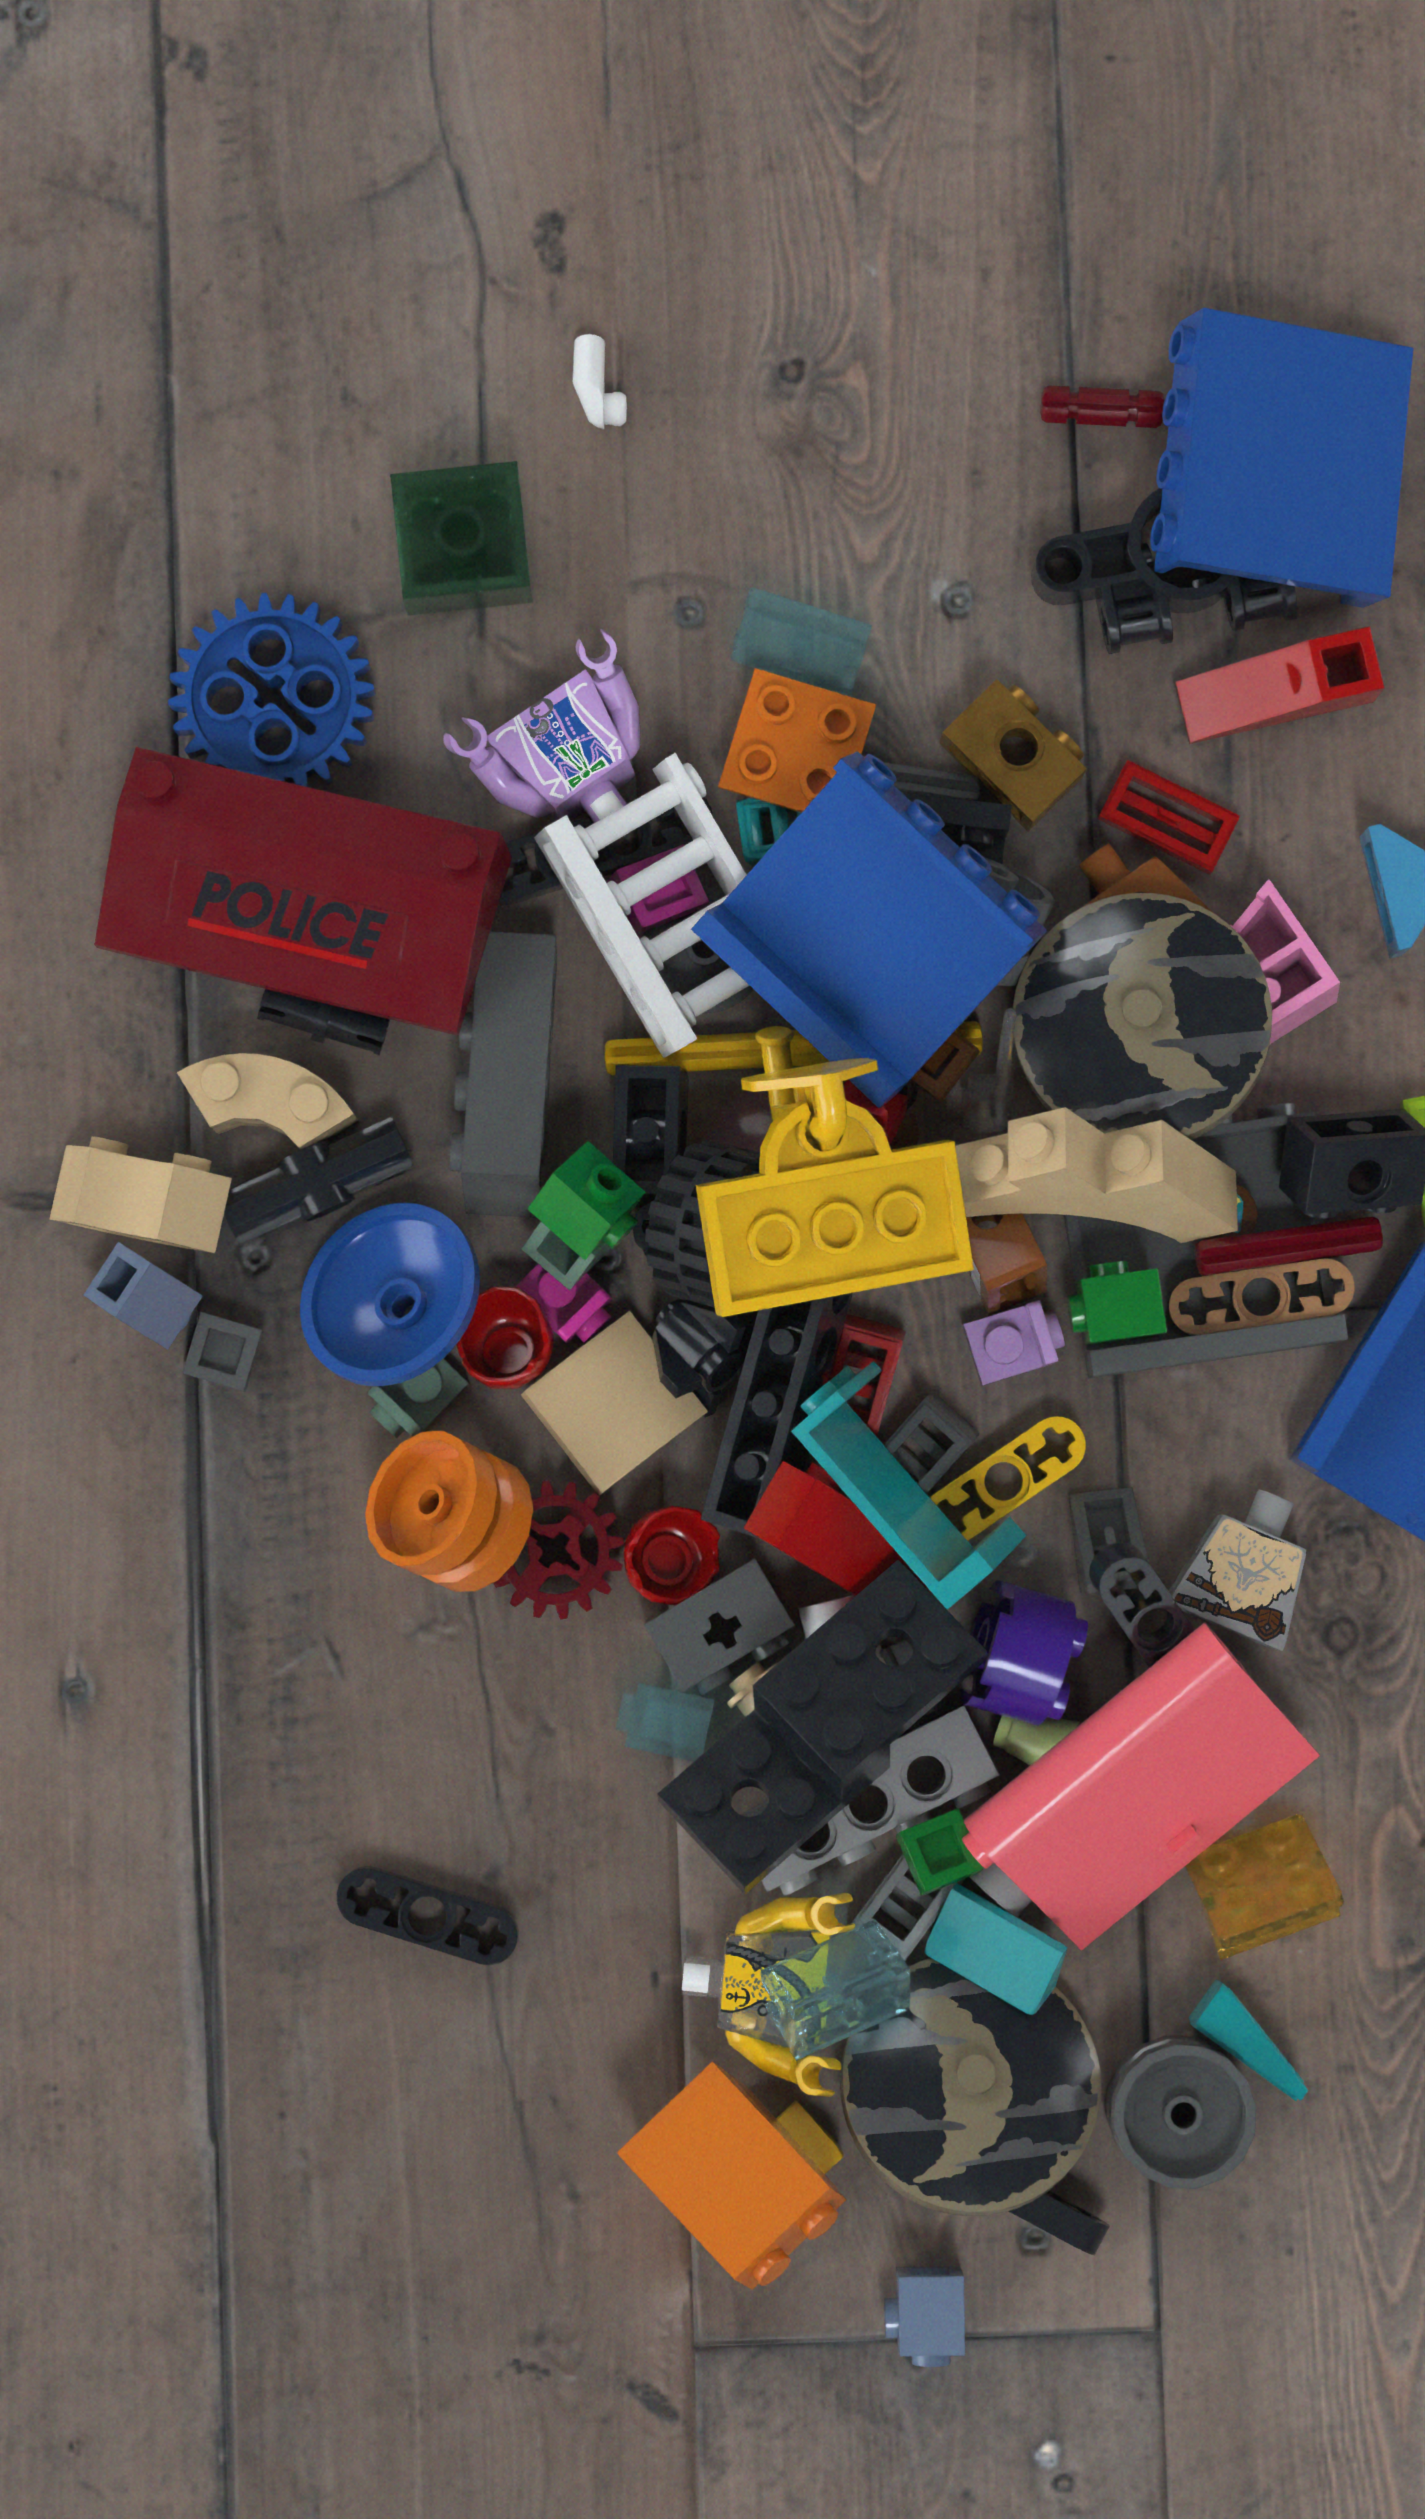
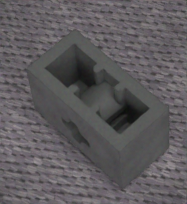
M756 1559L749 1561L644 1624L683 1692L695 1685L701 1695L732 1678L734 1674L728 1665L751 1652L755 1661L758 1662L787 1645L789 1641L783 1632L795 1626ZM719 1612L725 1620L736 1615L742 1626L733 1632L736 1640L733 1646L725 1648L720 1641L713 1642L710 1645L707 1643L703 1634L711 1629V1623L708 1618L714 1613Z

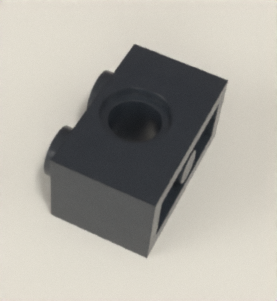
M616 1065L613 1163L646 1192L639 1202H650L655 1199L657 1185L662 1175H667L670 1163L677 1155L683 1156L687 1147L689 1076L680 1066Z
M1405 1109L1290 1117L1287 1119L1279 1189L1305 1215L1315 1218H1332L1337 1216L1339 1212L1353 1210L1391 1213L1397 1207L1422 1205L1425 1187V1128Z

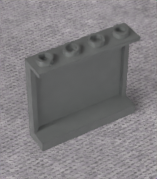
M1295 1103L1261 1107L1257 1109L1258 1119L1233 1123L1231 1114L1214 1129L1192 1139L1193 1142L1236 1171V1184L1245 1188L1254 1198L1258 1215L1252 1233L1324 1223V1218L1305 1215L1279 1189L1287 1119L1290 1117L1314 1116L1313 1111L1296 1114ZM1064 1215L1075 1294H1077L1076 1282L1083 1278H1091L1089 1268L1091 1265L1128 1261L1129 1272L1158 1268L1167 1333L1157 1336L1085 1345L1083 1332H1081L1088 1379L1328 1345L1348 1340L1344 1314L1203 1335L1187 1334L1177 1328L1172 1322L1168 1311V1302L1172 1291L1181 1282L1190 1278L1204 1276L1198 1272L1195 1259V1244L1203 1241V1239L1180 1243L1166 1235L1135 1225L1092 1217ZM1327 1269L1317 1270V1281L1295 1286L1296 1272L1283 1274L1291 1292L1290 1313L1303 1310L1297 1299L1301 1297L1319 1296L1322 1306L1333 1305L1332 1297L1335 1294L1333 1279H1330ZM1256 1278L1245 1286L1242 1300L1245 1308L1250 1313L1257 1316H1266L1277 1308L1280 1294L1277 1286L1272 1281L1265 1278ZM1233 1281L1221 1282L1219 1284L1224 1293V1296L1204 1298L1201 1288L1189 1289V1299L1179 1303L1181 1315H1191L1194 1325H1202L1206 1323L1205 1316L1207 1312L1226 1309L1225 1322L1238 1321L1239 1317L1233 1308L1231 1299Z

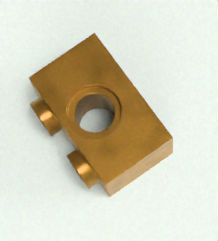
M996 679L942 732L939 744L970 775L980 778L981 786L1000 804L1012 805L1011 815L1029 832L1082 780L1087 769L1080 762L1084 757V753L1065 732L1057 729L1052 734L1035 717L1039 713V708L1021 688L1013 684L1007 689ZM1008 738H1022L1032 746L1034 759L1026 765H1012L1002 757L1000 744Z

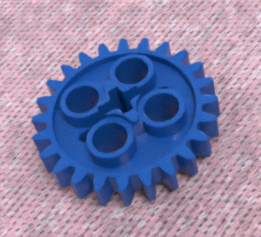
M261 593L258 611L249 612L241 598L235 599L236 617L228 620L218 610H213L212 617L217 629L211 634L195 626L192 632L201 645L198 651L179 648L177 652L180 658L190 667L189 671L170 673L169 677L174 685L185 690V694L168 699V705L171 710L187 713L188 715L173 725L174 731L177 736L196 735L184 749L188 757L193 759L208 754L204 763L288 783L295 782L297 785L310 787L308 777L314 774L328 785L333 783L327 765L334 760L340 765L350 768L352 762L344 749L345 745L349 743L356 746H365L367 742L365 736L355 728V723L373 722L375 717L372 710L359 704L360 700L376 695L374 684L356 680L371 670L367 658L349 660V657L360 646L357 637L352 635L337 641L336 638L343 626L341 619L335 616L321 626L319 624L321 614L319 604L313 602L300 615L297 613L295 598L291 594L286 596L280 610H273L267 593ZM272 639L285 644V655L276 665L265 667L254 663L253 653L256 647L263 641ZM234 659L240 661L264 686L273 692L279 690L282 686L281 692L288 706L301 717L310 721L316 727V732L313 735H307L273 703H268L262 709L264 703L257 689L243 677L234 673L228 667L229 662ZM322 680L332 684L334 687L333 696L324 706L312 708L302 704L300 701L302 690L310 682ZM236 687L244 692V699L240 708L234 713L227 715L218 714L213 711L211 705L214 695L222 688ZM279 727L292 733L291 744L282 754L276 756L266 755L259 750L260 739L269 729Z

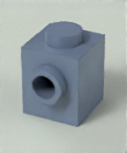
M119 1241L83 1295L115 1318L167 1350L178 1333L188 1324L193 1310L203 1297Z
M960 2266L896 2267V2298L884 2299L885 2338H897L899 2355L912 2356V2365L920 2367L947 2366L951 2364V2356H965L964 2275Z

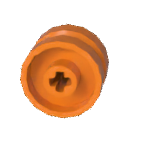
M443 1430L420 1432L400 1443L382 1462L369 1489L365 1517L369 1540L380 1557L454 1592L478 1591L498 1581L517 1561L529 1537L533 1504L529 1484L516 1466Z

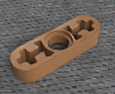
M1317 1259L1190 1278L1177 1285L1170 1295L1168 1311L1175 1326L1191 1335H1203L1336 1315L1348 1307L1354 1296L1355 1283L1349 1269L1333 1259ZM1327 1269L1330 1279H1341L1343 1291L1333 1294V1305L1322 1306L1319 1296L1301 1297L1297 1299L1303 1310L1295 1313L1289 1312L1291 1292L1283 1276L1284 1273H1297L1295 1286L1317 1281V1270ZM1256 1278H1265L1272 1281L1279 1290V1304L1271 1314L1266 1316H1257L1250 1313L1243 1304V1290L1251 1280ZM1233 1281L1231 1299L1233 1308L1239 1317L1238 1321L1225 1322L1226 1309L1207 1312L1205 1316L1206 1323L1202 1325H1194L1191 1315H1181L1179 1303L1189 1299V1289L1201 1288L1204 1298L1224 1296V1293L1219 1284L1221 1282Z

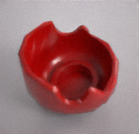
M492 1286L479 1293L473 1317L456 1345L458 1354L462 1358L463 1366L471 1377L490 1389H518L545 1370L553 1350L554 1333L543 1307L536 1298L519 1287Z
M668 1506L646 1513L633 1525L624 1546L625 1573L630 1585L635 1588L637 1593L651 1602L674 1606L705 1589L720 1570L718 1546L720 1533L717 1527L710 1522L701 1520L702 1513L699 1510L680 1506Z

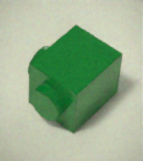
M587 1141L552 1173L527 1210L585 1261L603 1243L613 1250L630 1233L638 1222L630 1213L646 1192L594 1145Z
M1128 1261L1089 1266L1091 1278H1083L1077 1281V1294L1067 1295L1072 1333L1083 1332L1085 1345L1157 1336L1167 1333L1158 1268L1129 1272Z

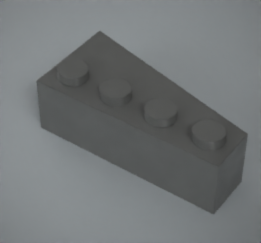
M493 931L489 933L472 990L475 991L473 1013H465L460 1030L459 1048L460 1050L470 1051L469 1073L457 1072L455 1085V1110L466 1111L464 1133H452L450 1171L461 1172L466 1214L536 1218L527 1209L541 1190L540 1164H545L546 1112H544L545 1103H548L550 1089L551 1052L548 1051L549 1043H552L557 972L556 935Z

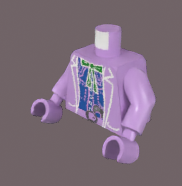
M600 629L603 638L606 640L607 648L605 653L598 658L586 656L581 640L578 639L575 647L579 658L584 665L596 671L593 680L587 670H583L489 735H487L481 723L462 717L464 723L473 731V740L465 748H460L457 741L450 734H444L446 748L454 754L471 759L470 769L500 804L536 818L545 817L550 814L556 820L567 815L571 821L586 811L594 823L627 805L617 789L635 776L630 760L640 749L639 705L622 667L613 664L617 654V647L607 631Z

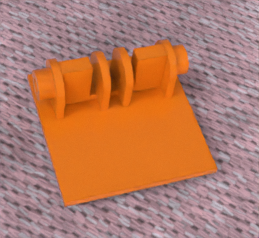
M755 668L718 788L802 813L837 773L833 767L841 758L857 751L860 754L863 753L876 704Z

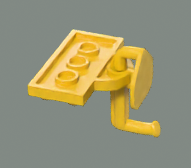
M772 1026L759 1030L756 1033V1041L761 1044L765 1073L741 1079L742 1090L750 1092L768 1091L773 1122L770 1124L760 1147L759 1174L696 1185L716 1315L726 1317L974 1270L955 1141L942 1140L891 1150L883 1127L866 1109L846 1101L843 1081L877 1071L878 1064L876 1059L854 1058L793 1068L790 1042L794 1038L793 1031L783 1026Z

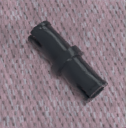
M267 989L264 991L260 1004L262 1007L259 1009L257 1019L262 1021L267 1020L311 1033L312 1041L323 1044L325 1038L374 1052L373 1054L379 1056L391 1020Z

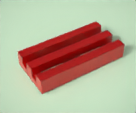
M1127 760L1097 819L1211 875L1240 815ZM1132 780L1220 824L1221 827L1218 833L1209 831L1127 790L1130 781ZM1119 803L1210 847L1208 853L1205 854L1116 810Z

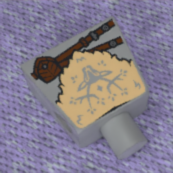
M1258 1489L1244 1523L1223 1514L1217 1515L1168 1590L1181 1611L1272 1650L1283 1651L1288 1637L1306 1557V1549L1280 1538L1294 1504L1279 1496Z

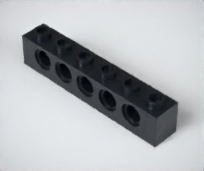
M853 1293L758 1310L701 1520L758 1538L745 1530L744 1526L782 1461L804 1471L809 1451L791 1431L808 1416L800 1406L829 1381Z

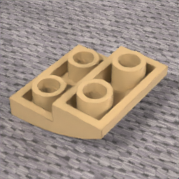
M630 1311L580 1347L521 1394L598 1496L645 1462L655 1452L708 1412L693 1392L675 1398L660 1382L653 1340Z

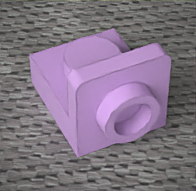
M1040 1300L962 1325L981 1386L1052 1365L1058 1362L1055 1349L1065 1346L1062 1330L1055 1311L1043 1312Z

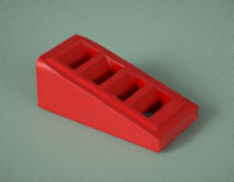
M847 1314L829 1380H832L843 1370L844 1364L864 1369L874 1361L882 1371L879 1373L881 1374L879 1383L868 1382L855 1394L874 1400L872 1408L868 1409L847 1403L877 1437L906 1331ZM854 1340L886 1349V1358L850 1349V1342Z

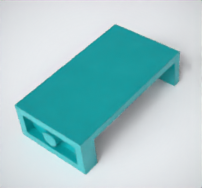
M873 1361L856 1375L847 1366L800 1406L808 1416L791 1432L948 1610L988 1576L1027 1535L1009 1516L978 1544L972 1547L847 1404L851 1397L882 1371L880 1367Z

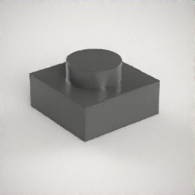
M201 1312L182 1373L246 1392L264 1331Z

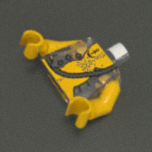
M845 1892L821 1898L779 1897L741 1916L735 1931L726 1932L723 1960L685 1956L681 1995L718 1998L717 2027L725 2030L728 2044L763 2072L798 2084L799 2088L807 2095L833 2096L835 2091L826 2090L821 2086L819 2072L823 2067L841 2070L842 2068L841 2062L836 2058L810 2056L808 2053H820L831 1935L848 1932L855 1928L853 1923L841 1924L835 1916L836 1904L853 1901L851 1894Z

